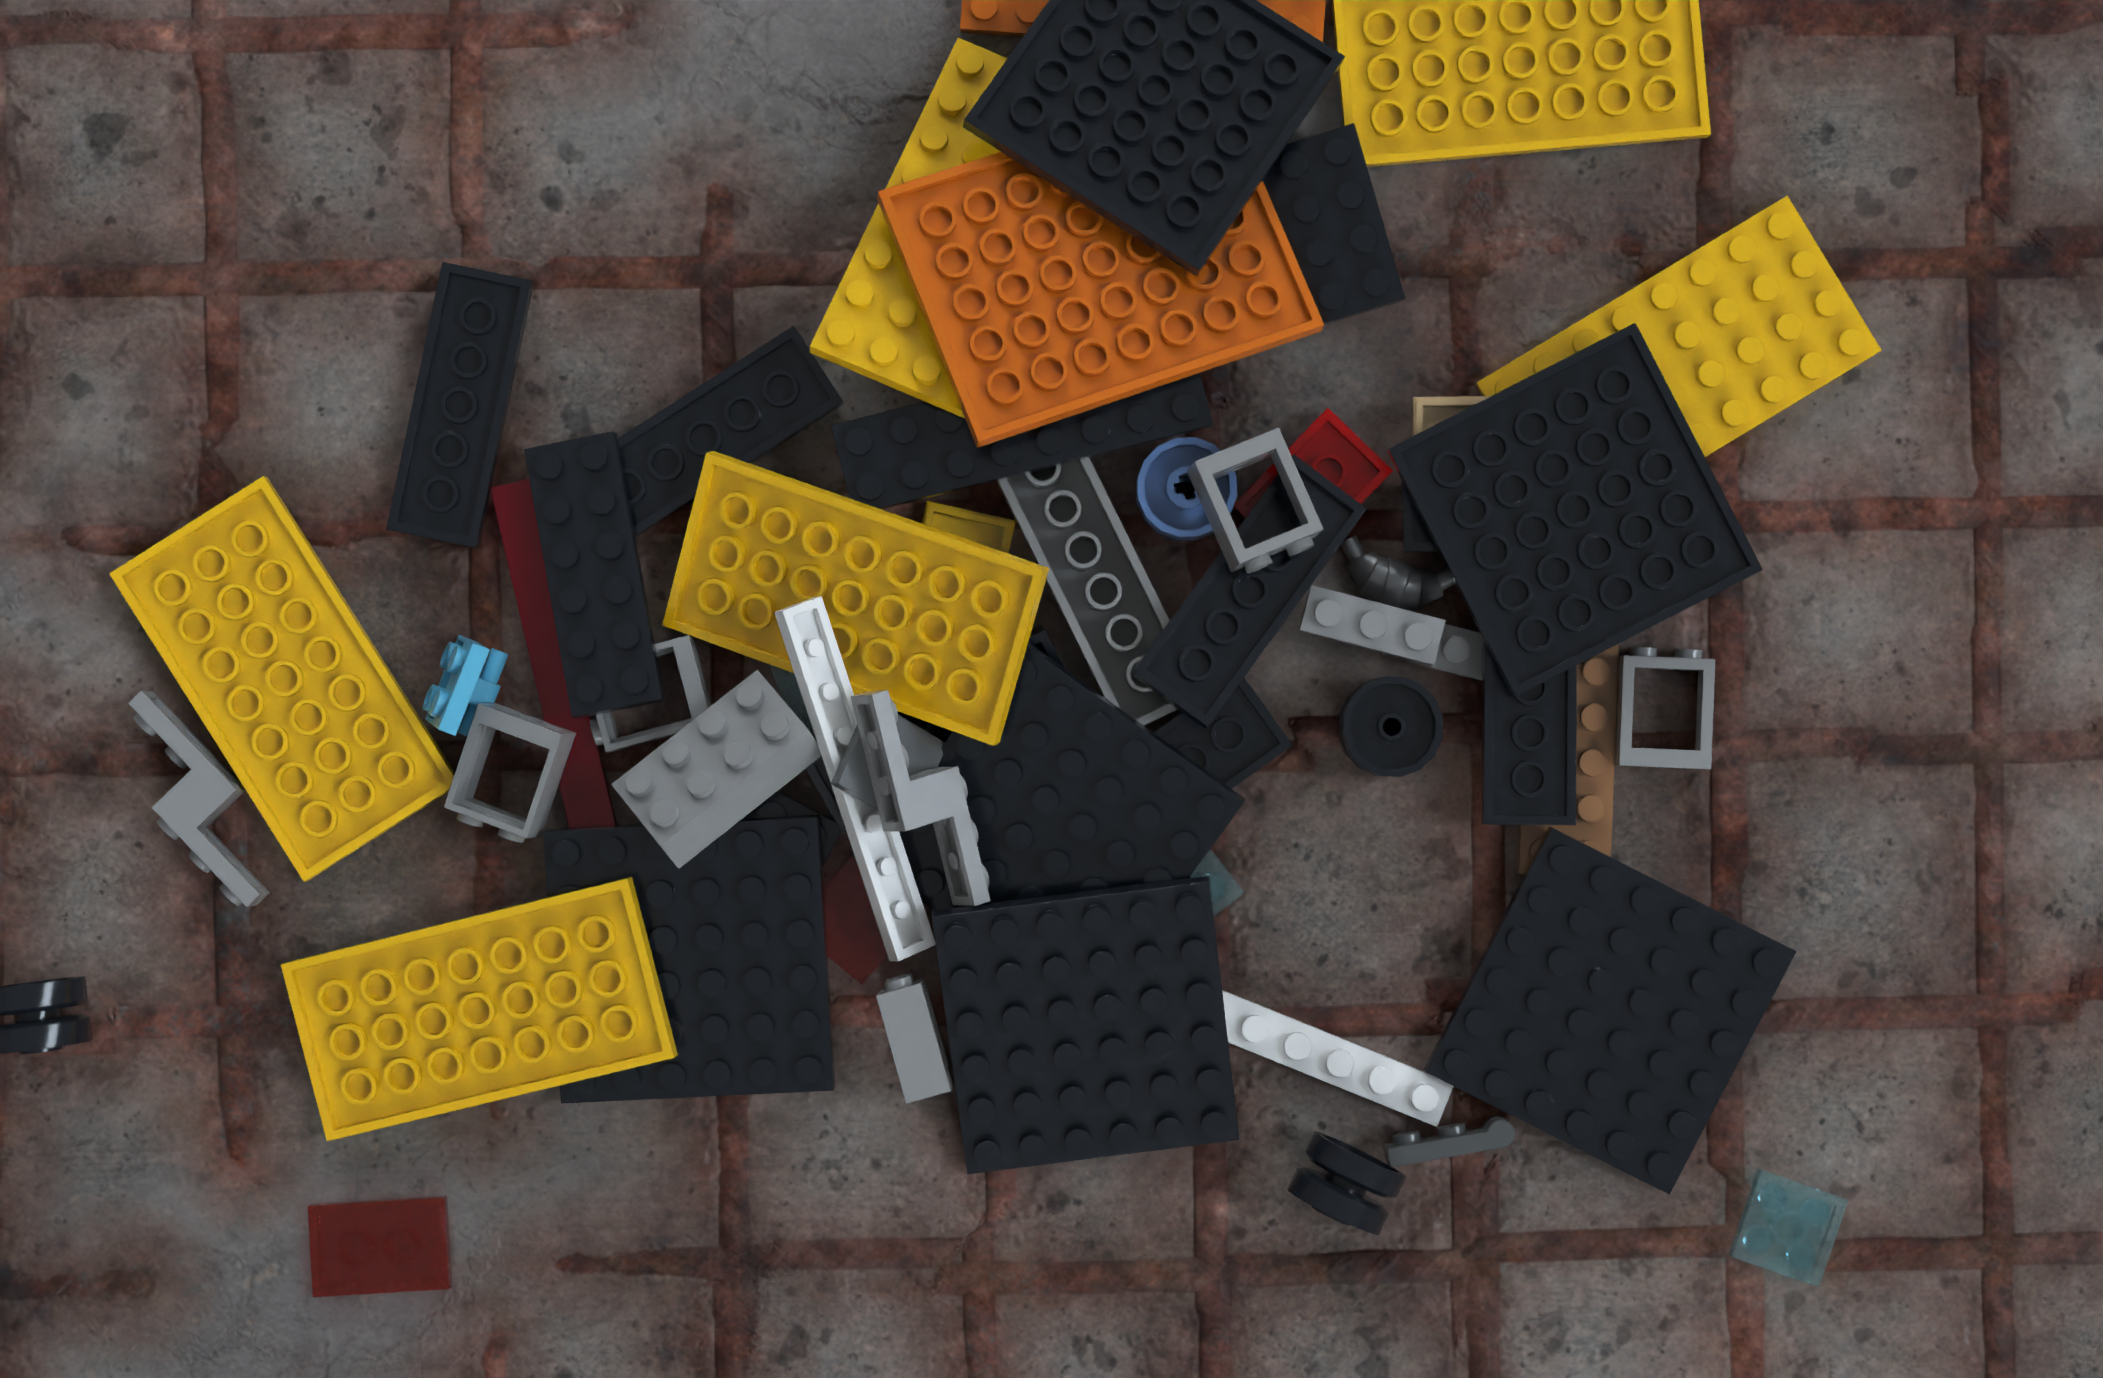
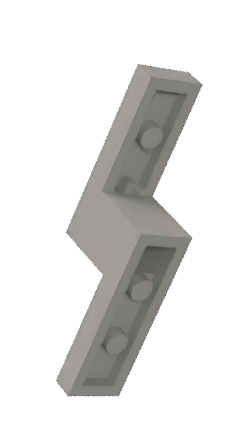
M1313 585L1310 586L1299 631L1383 652L1382 656L1482 681L1483 637L1481 633L1445 624L1446 620Z
M141 690L128 703L137 712L133 716L135 722L149 735L154 736L157 733L168 745L165 752L174 763L182 769H185L187 766L191 769L151 807L160 816L156 821L157 824L172 839L177 840L180 837L191 849L188 853L190 859L202 871L208 873L211 870L223 882L220 885V890L231 902L237 906L242 903L246 907L258 905L270 892L208 828L246 791L245 788L153 691Z
M888 690L866 691L850 696L883 831L905 832L933 823L952 904L958 906H977L991 901L988 892L989 875L981 863L977 846L978 830L970 818L966 801L968 795L967 785L964 778L960 775L958 766L934 767L909 775L907 770L909 767L908 753L901 744L896 725L898 712L896 705L890 699Z

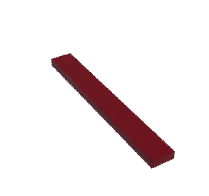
M525 479L491 487V495L544 721L576 733L559 783L569 828L618 826L600 748L595 743L590 726V719L593 718L588 716L574 719L571 716L530 480Z

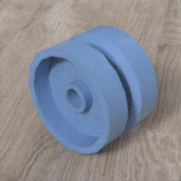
M1196 437L1174 438L1157 446L1144 460L1136 481V504L1143 520L1157 534L1174 541H1196L1214 533L1195 488L1193 496L1189 499H1185V496L1181 493L1177 494V486L1186 482L1193 486L1187 470L1194 461L1221 451L1214 444ZM1235 472L1215 479L1229 513H1231L1237 497V476Z

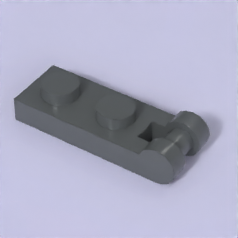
M1493 1115L1484 1121L1482 1127L1466 1129L1465 1123H1455L1438 1127V1135L1421 1137L1420 1131L1393 1135L1394 1142L1383 1144L1386 1163L1390 1167H1397L1504 1148L1513 1142L1515 1130L1506 1119L1499 1115Z

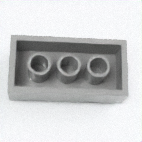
M756 670L611 785L679 869L822 755L818 743L808 728L763 675Z

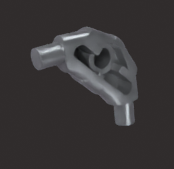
M1356 535L1343 541L1340 545L1349 561L1346 568L1359 588V593L1371 601L1405 610H1418L1419 607L1442 597V590L1455 584L1447 568L1433 574L1430 569L1414 567L1410 563L1378 556L1374 552L1365 554Z

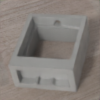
M1279 427L1194 461L1187 470L1231 572L1245 567L1247 574L1260 570L1273 563L1270 556L1287 550L1289 556L1301 553L1315 545L1312 539L1323 530V526ZM1272 457L1302 526L1245 549L1215 479Z
M687 635L655 644L657 658L675 653L691 718L619 737L613 712L598 714L596 718L590 719L592 734L597 746L603 744L605 752H614L671 737L712 705L693 636Z
M1629 647V655L1619 656L1615 766L1711 769L1715 659H1702V650L1675 649L1674 657H1657V648ZM1635 668L1698 671L1695 750L1632 748Z
M478 703L444 808L458 812L456 819L463 823L476 827H483V824L487 823L498 827V835L511 841L524 843L525 838L542 836L576 733L497 703ZM496 730L550 749L527 818L473 798Z
M911 972L886 979V982H884L885 988L878 992L876 998L906 1104L950 1092L954 1082L925 978L914 980L913 973Z

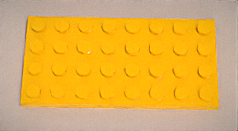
M1332 0L1336 51L1345 56L1342 65L1338 69L1343 126L1355 124L1367 167L1708 138L1711 135L1699 0Z
M957 38L885 189L1001 152L963 128V123L968 113L1008 58ZM878 203L811 342L810 353L965 418Z
M1787 195L1475 383V386L1481 396H1493L1636 323L1701 451L1706 457L1882 350Z
M711 451L705 455L662 626L794 673L774 612L813 597L822 596L854 695L866 691L888 690L890 699L896 705L897 711L995 746L1001 740L1049 568L736 458Z
M262 476L109 573L303 882L311 880L449 792L455 772L268 477Z
M632 877L281 964L326 1141L673 1059L678 1056Z

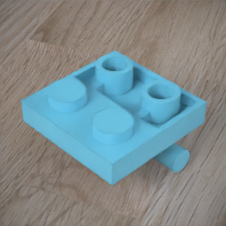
M458 635L456 642H449L442 654L440 667L445 670L439 685L432 684L426 694L423 710L428 712L425 719L438 730L456 736L458 731V733L468 736L478 703H495L501 685L497 683L509 654L491 648L490 651V649L482 644Z

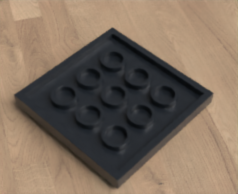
M1352 123L1287 144L1263 179V182L1324 325L1405 301V294L1355 124Z

